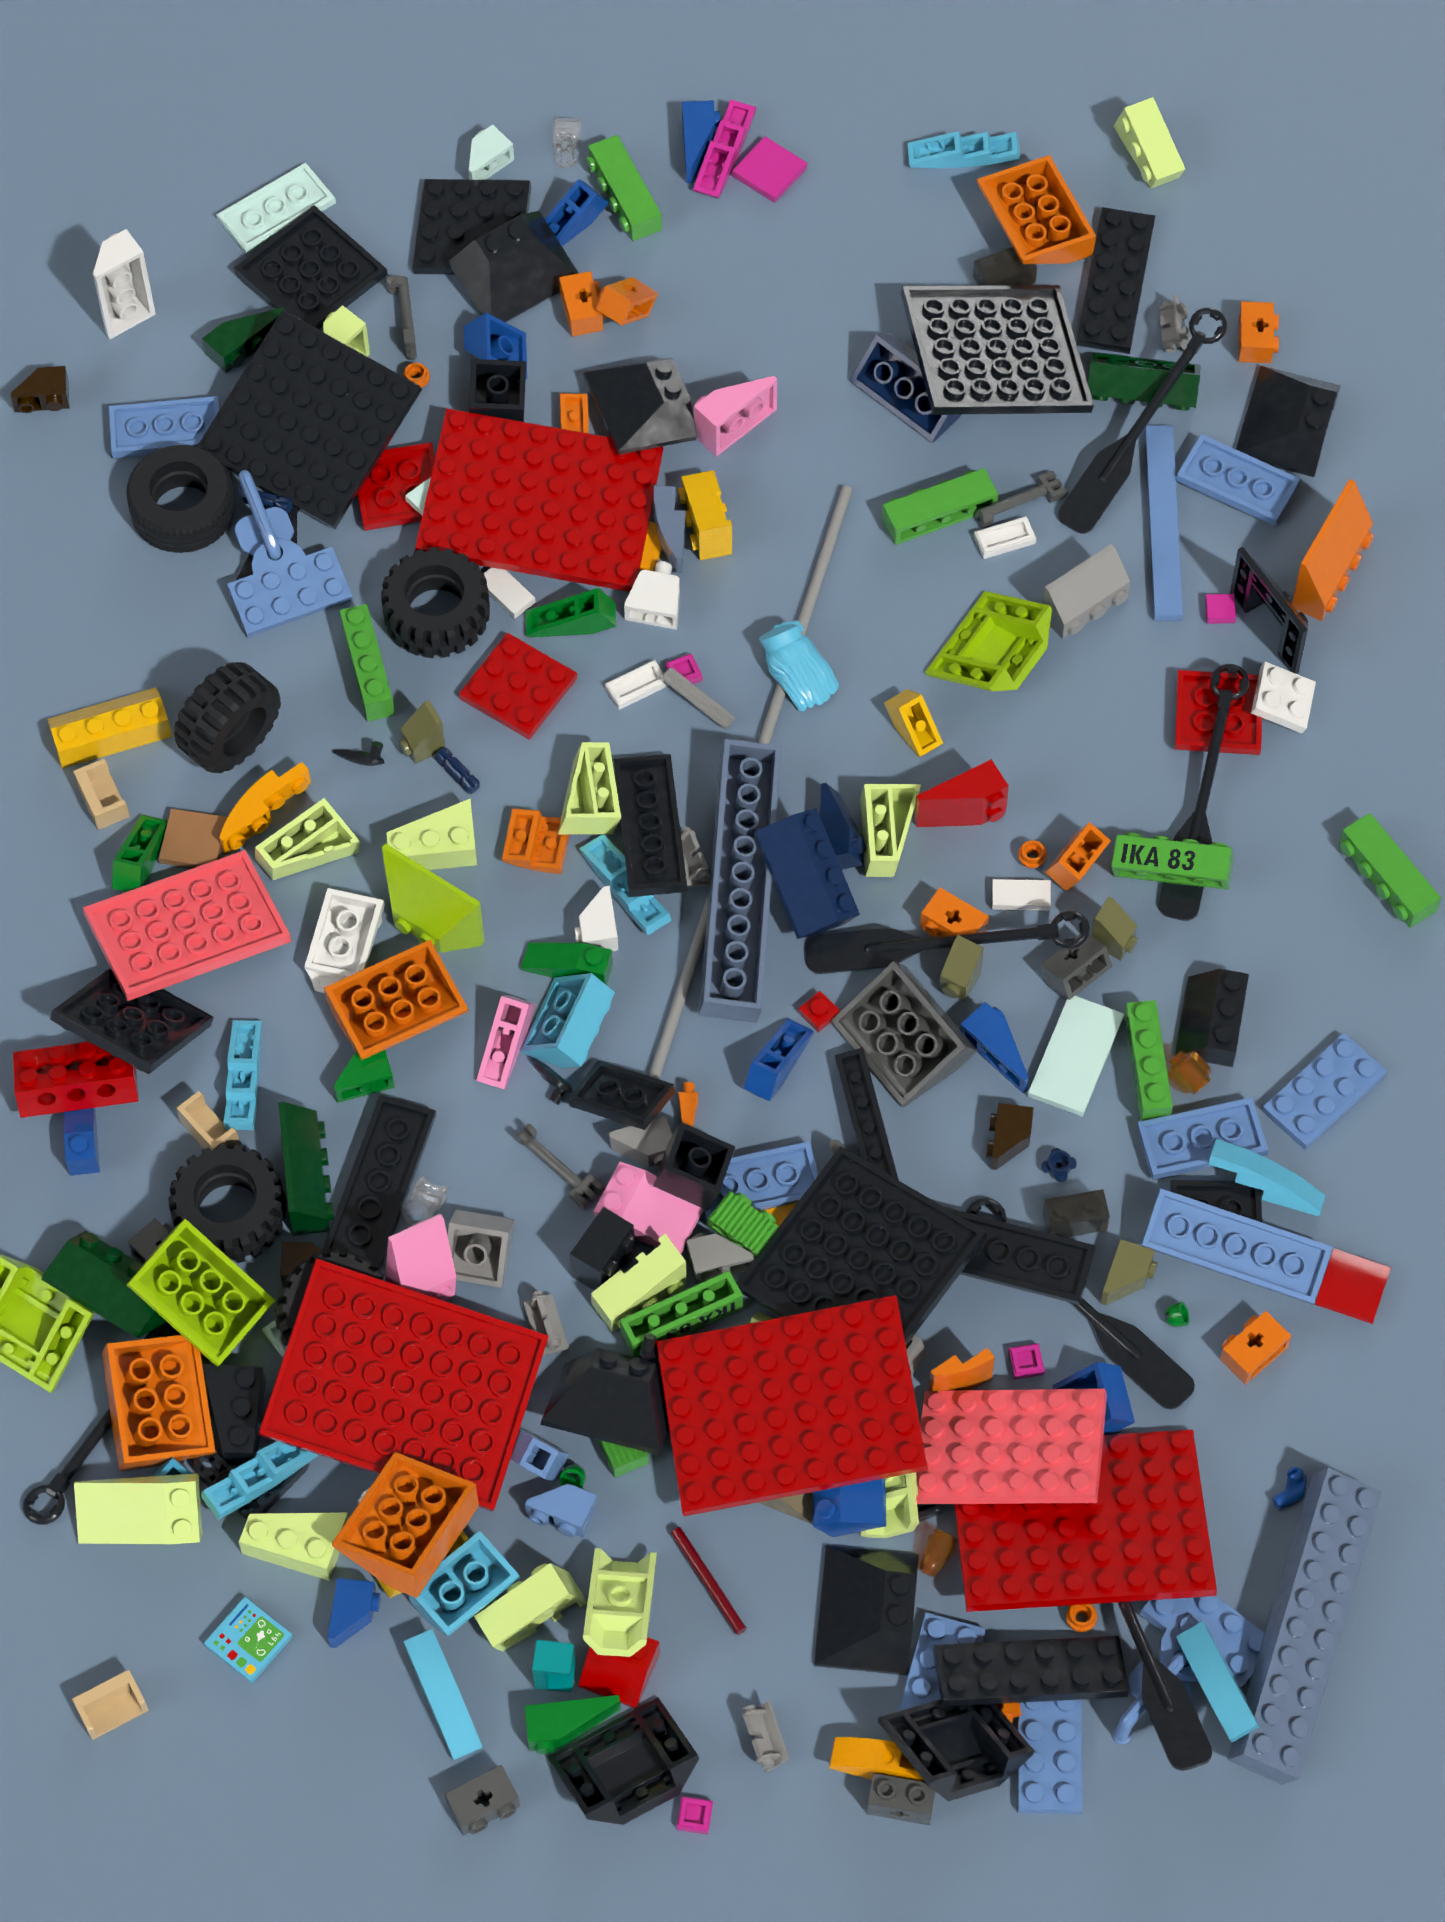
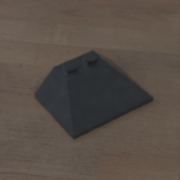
M540 211L518 215L475 239L448 261V264L480 315L488 313L504 322L510 321L560 293L559 277L578 274L577 269Z
M658 358L583 372L585 382L618 455L696 440L697 435L691 398L672 358Z
M1260 366L1236 450L1273 467L1315 477L1323 442L1341 385Z
M1241 547L1237 552L1230 594H1234V599L1245 613L1262 604L1268 607L1283 627L1278 656L1291 672L1298 674L1308 632V620L1302 612H1298L1293 606L1289 594L1285 591L1282 592L1279 586L1245 548Z
M596 1348L565 1363L540 1425L660 1455L669 1432L660 1366L652 1361L601 1348Z
M826 1545L814 1666L908 1676L919 1554Z
M659 1697L547 1756L586 1819L624 1825L678 1796L699 1760L698 1754Z
M941 1699L878 1718V1723L928 1786L948 1802L1000 1786L1034 1753L1033 1748L996 1704L942 1707Z

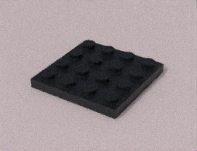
M425 179L412 266L414 274L455 275L448 264L450 259L475 239L520 214L528 213L532 187L530 180Z
M315 205L234 267L235 274L274 309L282 307L286 312L317 329L323 326V322L331 312L337 311L342 305L345 308L388 275L385 266Z
M109 968L53 1009L50 1020L84 1038L87 1042L104 1049L112 1056L133 1065L136 1069L150 1074L208 1029L212 1024L213 1016L164 989L127 1001L112 969Z

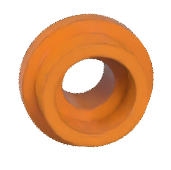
M421 363L409 364L402 374L403 377L418 384L421 388L425 387L430 380L429 370Z
M1030 840L1019 848L1018 859L1027 868H1039L1047 859V851L1040 842ZM1033 853L1037 855V858H1030L1027 855Z
M1091 1604L1070 1605L1066 1612L1067 1624L1074 1631L1087 1632L1097 1622V1611ZM1082 1613L1086 1615L1087 1620L1080 1622L1076 1619V1615Z

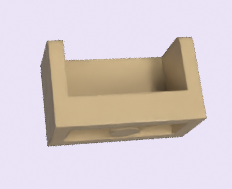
M105 759L73 771L78 789L98 830L130 817L125 800H122Z
M200 1091L176 1108L180 1123L204 1149L210 1147L211 1151L216 1150L220 1144H227L228 1148L234 1149L236 1144L240 1145L237 1131L233 1127L229 1130H224V1123L206 1105L204 1095Z
M129 1670L72 1699L92 1740L149 1711Z

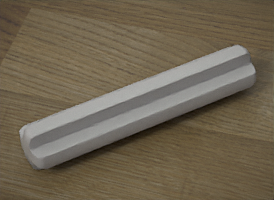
M669 668L662 677L664 682L724 729L731 726L735 719L731 713L675 669Z

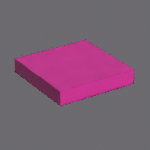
M765 136L732 170V176L775 203L807 169V162Z

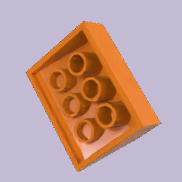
M1050 155L977 179L976 183L1022 264H1069L1093 255L1096 234Z
M1351 479L1348 480L1300 564L1292 604L1298 611L1320 621L1323 620L1327 612H1333L1338 602L1336 595L1339 591H1345L1350 581L1348 574L1351 570H1357L1362 559L1360 553L1363 549H1369L1374 535L1371 534L1373 521L1355 481Z
M431 940L324 987L328 1007L361 1060L469 1011Z
M182 1335L107 1343L102 1351V1359L119 1471L160 1466L172 1457L177 1461H183L214 1454L215 1446L200 1351Z
M394 1452L332 1542V1546L387 1586L418 1598L479 1507L476 1484Z

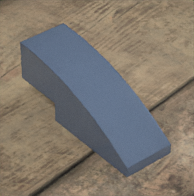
M654 485V518L660 544L676 573H682L686 511L676 510V486Z

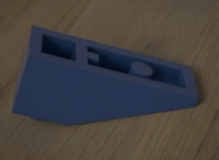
M822 783L820 818L840 867L843 870L863 865V853L866 850L864 839L841 795L829 784Z

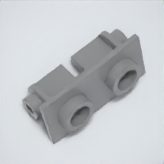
M1173 294V302L1165 301L1159 308L1162 328L1171 326L1161 330L1162 347L1168 353L1175 352L1176 348L1180 347L1185 350L1187 342L1191 340L1189 329L1185 324V319L1189 317L1186 304L1181 303L1176 294Z
M685 827L680 832L687 887L709 886L710 867H708L703 853L697 852L700 846L696 839L695 831L691 830L690 827Z
M543 1291L532 1293V1299L523 1302L531 1330L549 1336L543 1356L569 1349L553 1295H544Z
M770 1701L755 1708V1705L743 1708L744 1714L742 1719L745 1720L749 1735H754L755 1738L752 1740V1744L757 1756V1764H761L762 1769H765V1772L768 1773L790 1760Z

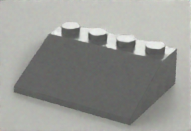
M895 961L885 968L831 1020L854 1049L863 1047L868 1066L902 1107L907 1106L957 1071L978 1051L907 966Z

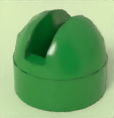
M1184 1302L1174 1303L1166 1308L1164 1314L1169 1315V1318L1165 1319L1169 1326L1182 1327L1189 1324V1313Z
M577 1464L567 1466L560 1475L562 1486L571 1484L582 1488L586 1480L584 1469Z

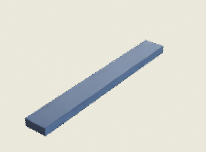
M1146 425L1145 444L1154 621H1182L1183 606L1173 425Z

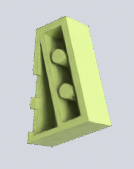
M1152 97L1125 107L1113 127L1138 166L1143 180L1152 189L1180 178L1185 171V167L1154 98Z
M582 742L573 760L558 834H613L621 819L610 744L609 742Z
M864 784L859 803L862 837L866 846L864 852L865 877H894L921 784Z
M323 798L255 847V860L272 880H276L359 853L360 841L326 799Z
M471 799L386 832L387 844L428 870L477 865Z
M666 1234L658 1239L661 1245L647 1256L642 1252L635 1257L638 1260L635 1266L624 1273L622 1270H619L591 1293L593 1308L611 1332L620 1328L621 1319L652 1306L669 1295L672 1297L685 1288L687 1284L686 1260Z
M348 1512L249 1514L239 1540L241 1552L246 1556L330 1581L340 1552L332 1546V1542L349 1519Z
M552 1563L542 1564L531 1572V1577L524 1582L519 1581L512 1584L506 1589L504 1596L498 1600L493 1599L482 1608L481 1612L474 1617L491 1646L503 1652L536 1633L537 1630L535 1628L549 1618H552L553 1622L563 1618L560 1612L575 1603L578 1604L579 1608L587 1604V1600L570 1572Z

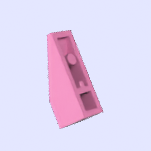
M510 995L501 996L476 1081L501 1089L506 1088L527 1035L535 1003Z

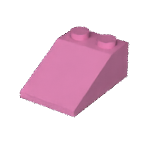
M771 376L717 389L709 395L699 398L694 405V423L697 439L716 457L777 410V378Z
M619 1162L594 1209L595 1216L605 1207L634 1225V1237L637 1241L658 1247L661 1245L658 1239L666 1234L681 1254L686 1245V1240H689L704 1209L653 1187L656 1175L644 1169Z
M441 1214L388 1237L386 1282L443 1301H448L451 1297L455 1296L456 1272L444 1218Z

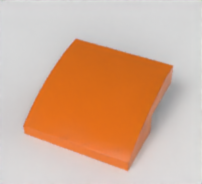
M512 809L502 861L529 870L562 874L570 834H558L561 818L545 817L537 810Z
M986 1348L963 1364L956 1355L952 1356L930 1371L928 1391L972 1390L992 1379L994 1355Z

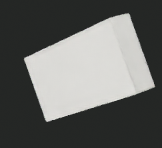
M1027 516L974 532V538L983 559L1036 544V537Z
M491 567L484 573L489 595L514 619L536 603L535 597L508 571Z
M653 660L605 683V689L620 710L669 685L664 682L662 678L664 673L657 662Z
M992 880L993 910L1050 911L1051 880Z

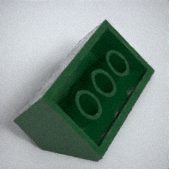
M1092 352L1088 378L1092 399L1107 401L1108 397L1119 398V402L1125 404H1135V401H1144L1148 405L1176 362ZM1189 363L1159 407H1162L1163 404L1174 405V409L1183 411L1190 410V407L1196 408L1201 365Z
M279 1102L288 1210L294 1236L330 1231L329 1221L334 1220L333 1203H327L326 1193H332L330 1175H324L323 1166L329 1165L327 1148H321V1139L326 1138L324 1121H318L316 1110Z
M84 1231L69 1239L42 1276L41 1280L136 1338L143 1336L166 1322L165 1319L127 1286L143 1263L133 1260L120 1249L100 1240L93 1233Z

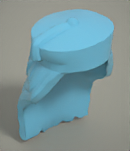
M791 621L774 625L772 630L759 637V641L766 651V662L770 674L789 695L798 711H805L807 707L812 708L814 704L819 706L830 698V694H834L838 690L839 683L830 665L818 652L813 642L801 633L804 631L802 624L799 621Z

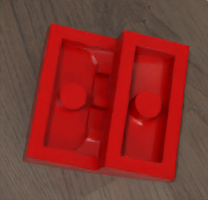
M1333 1248L1315 1305L1373 1324L1391 1267Z

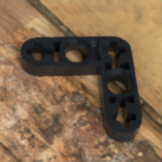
M217 1453L195 1457L193 1463L195 1473H198L199 1479L208 1487L227 1478L230 1471L234 1469ZM204 1461L206 1463L213 1461L214 1469L219 1473L217 1478L209 1469L202 1471V1463ZM309 1463L283 1480L278 1489L268 1490L257 1497L258 1508L256 1510L252 1507L246 1510L247 1505H244L236 1511L246 1519H248L249 1514H265L307 1471Z

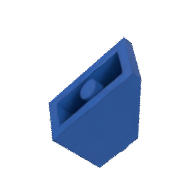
M337 1578L327 1637L330 1647L337 1648L372 1622L373 1611H379L381 1593H376L374 1582Z

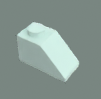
M493 124L487 129L479 131L472 138L469 180H487L514 161L513 143Z

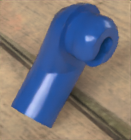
M1292 1467L1288 1470L1286 1490L1272 1497L1273 1503L1279 1511L1301 1500L1305 1495L1307 1477L1300 1467Z

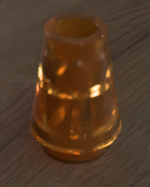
M935 1529L933 1534L928 1536L918 1570L935 1578L957 1549L955 1547L957 1539L946 1532Z

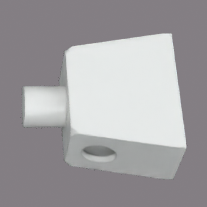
M659 561L656 563L654 571L641 570L625 601V620L677 630L680 578L671 575V564Z

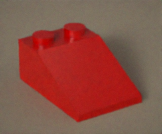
M992 759L917 795L914 823L916 827L973 826L983 825L989 821L995 822L1006 813L1009 785Z

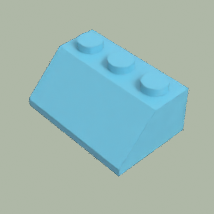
M592 973L555 977L521 1048V1052L560 1068L581 1067L588 1057V1051L594 1038L599 1033L600 1024L610 1009L615 992Z
M479 1531L441 1562L418 1598L409 1595V1600L430 1625L448 1637L517 1581L520 1575Z

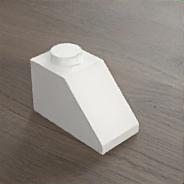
M604 886L579 915L580 927L574 928L576 943H586L611 949L612 951L618 950V936L610 886Z

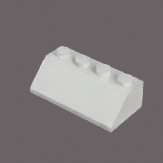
M127 229L111 235L102 242L93 271L105 332L109 340L156 315L142 249Z

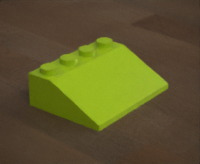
M186 1219L168 1234L127 1284L133 1292L217 1367L275 1301L274 1298Z

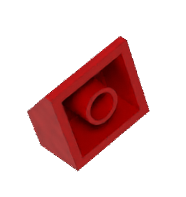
M647 1637L646 1645L631 1657L598 1655L589 1647L578 1687L603 1697L619 1695L621 1704L637 1709L660 1655V1642Z

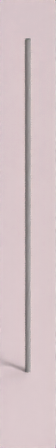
M842 486L798 619L804 627V631L801 632L803 635L806 634L852 493V488L849 486ZM777 683L758 743L770 744L786 695L785 690L779 683ZM708 896L648 1075L656 1079L661 1077L705 942Z

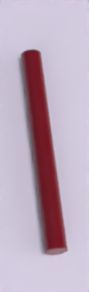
M677 1527L671 1532L672 1537L735 1634L743 1633L747 1629L683 1529Z

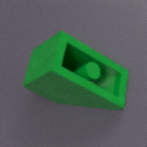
M386 1050L364 1060H361L357 1052L354 1053L334 1084L337 1103L395 1088Z

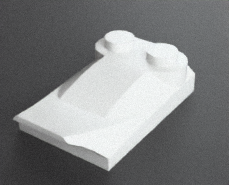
M327 888L305 963V970L310 976L316 992L325 993L324 987L366 969L377 929L382 923L384 900Z

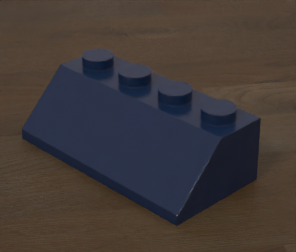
M892 333L875 335L850 381L928 440L935 442L962 414L932 415L916 351Z
M817 808L793 814L754 832L797 939L841 927L860 915Z

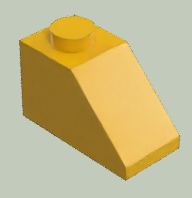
M906 689L884 702L894 727L918 757L943 744L922 694Z

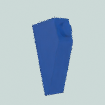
M714 100L682 102L686 183L693 182L703 163L710 141H713L715 137V127L719 126L720 111L714 110Z
M578 179L545 220L561 246H564L591 225L609 202L590 185Z
M984 1002L961 1023L960 1030L978 1050L977 1053L1018 1090L1024 1093L1027 1090L1029 1077L1007 1020L1001 1010L997 1007L992 1008L988 1003Z
M788 1018L751 1062L743 1089L770 1101L784 1084L813 1036L814 1030Z
M95 1108L64 1112L65 1161L70 1176L100 1172Z

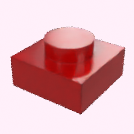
M821 991L798 1008V1013L818 1033L830 1024L831 1020L840 1012Z

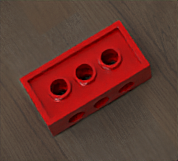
M86 1041L13 1052L14 1093L20 1118L139 1102L137 1069L124 1060L112 1056L109 1052L95 1044Z

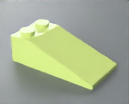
M198 1473L74 1481L79 1544H182L201 1541L203 1530Z

